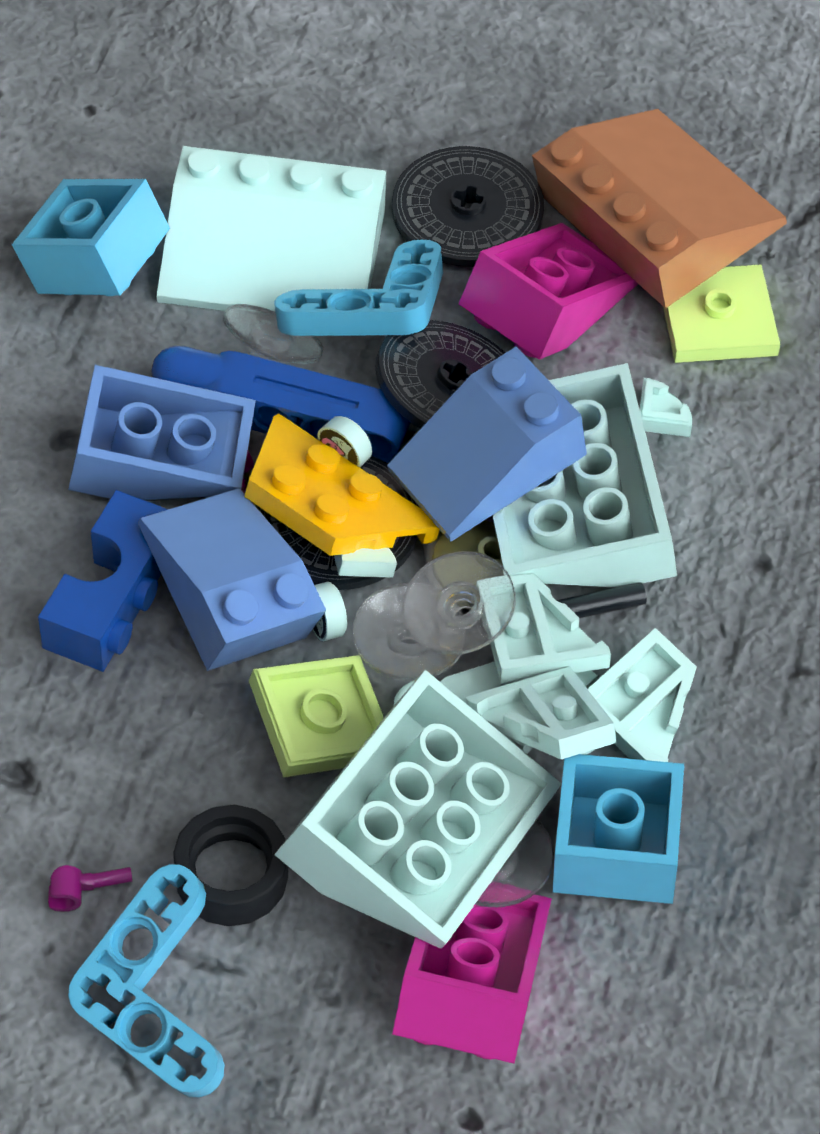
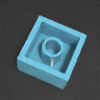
M63 179L16 238L12 246L38 294L115 296L121 295L129 287L131 280L146 260L154 253L155 248L169 231L170 227L146 179Z
M584 754L565 758L555 847L553 893L673 904L678 866L684 764Z

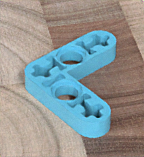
M422 239L405 242L398 246L394 252L383 289H301L283 293L274 301L278 330L281 333L293 336L410 335L423 330L429 323L443 276L441 246L437 242Z
M169 864L159 868L150 876L79 968L69 985L68 997L72 1008L81 1017L174 1089L188 1097H203L211 1094L220 1085L224 1077L225 1064L222 1055L211 1043L142 991L201 914L205 906L206 892L203 883L190 869L182 865ZM169 884L177 888L184 884L183 891L189 896L187 901L182 906L172 902L161 914L169 901L163 894L165 888ZM148 908L153 910L158 916L161 914V917L170 924L165 931L151 918L144 915ZM138 928L149 930L153 936V947L150 953L140 960L126 959L122 950L125 937L131 931ZM111 980L107 985V992L126 1006L119 1016L98 1002H95L88 1008L93 998L87 991L93 983L103 987ZM135 996L136 999L130 1003L131 997ZM145 1014L157 1015L162 1024V1031L158 1040L147 1047L136 1046L132 1042L130 1035L134 1021ZM116 1021L114 1028L111 1029L110 1025ZM182 1032L183 1036L177 1039L178 1033ZM174 1044L193 1058H198L205 1052L201 1063L207 1071L201 1079L190 1075L184 1082L182 1081L186 1074L185 1068L167 1055ZM163 1057L161 1065H158L157 1061Z

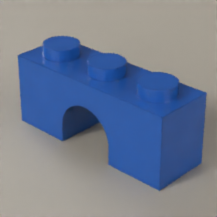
M115 490L91 530L94 564L110 569L115 573L106 579L93 582L83 581L67 574L63 575L38 616L43 649L102 672L106 669L114 653L120 655L124 652L132 635V623L140 610L147 611L156 596L157 580L161 575L159 567L138 525V521L142 517L168 509Z

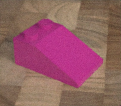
M560 223L480 251L458 304L472 313L480 325L488 329L497 330L513 341L515 347L523 354L540 360L567 349L635 288L638 283L594 243L567 225Z
M489 884L452 937L441 949L415 937L403 977L392 1035L413 1039L420 1044L438 1045L472 1053L483 1059H497L515 1064L552 898Z

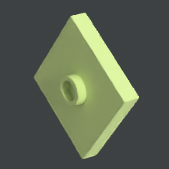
M762 265L724 267L669 307H663L675 363L778 356L780 340Z
M360 655L253 669L249 679L283 777L343 769L384 719Z

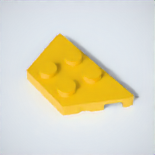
M278 413L273 417L250 475L245 498L330 556L354 553L361 548L373 550L393 548L396 537L417 535L422 544L432 543L437 540L440 529L421 508Z

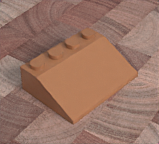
M659 109L571 128L532 155L538 184L544 199L664 308L669 307L787 224L786 216Z

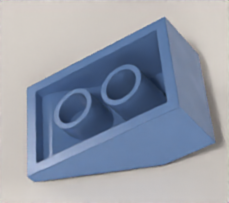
M514 347L471 374L387 465L388 470L451 542L587 455L582 417L517 347Z
M95 365L68 490L111 499L115 490L142 500L210 497L234 489H241L256 400Z
M240 488L145 516L138 521L143 536L207 671L307 638L326 611L302 559L255 505L244 497L245 494Z

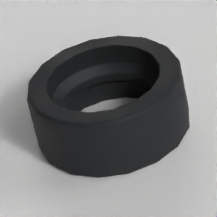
M235 804L212 807L193 817L179 833L173 851L174 865H182L190 869L199 879L195 866L197 857L204 849L217 842L237 840L250 843L263 851L267 863L265 875L260 881L245 889L225 891L212 888L201 881L206 892V901L199 915L200 918L206 922L224 926L249 924L269 914L284 895L288 881V866L274 854L285 842V837L274 820L257 809ZM183 884L177 888V893L185 903L189 896L183 891Z

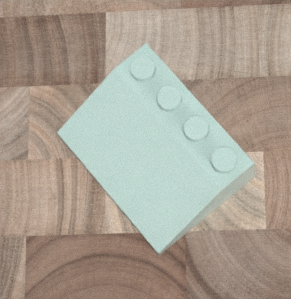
M183 146L173 184L168 217L170 229L165 237L157 289V302L276 317L274 301L278 296L292 290L370 289L385 213L386 171Z
M628 363L549 380L581 414L587 455L493 515L505 577L534 573L544 584L621 587L677 576L672 537Z
M425 670L397 701L274 855L322 895L441 949L452 937L562 783Z

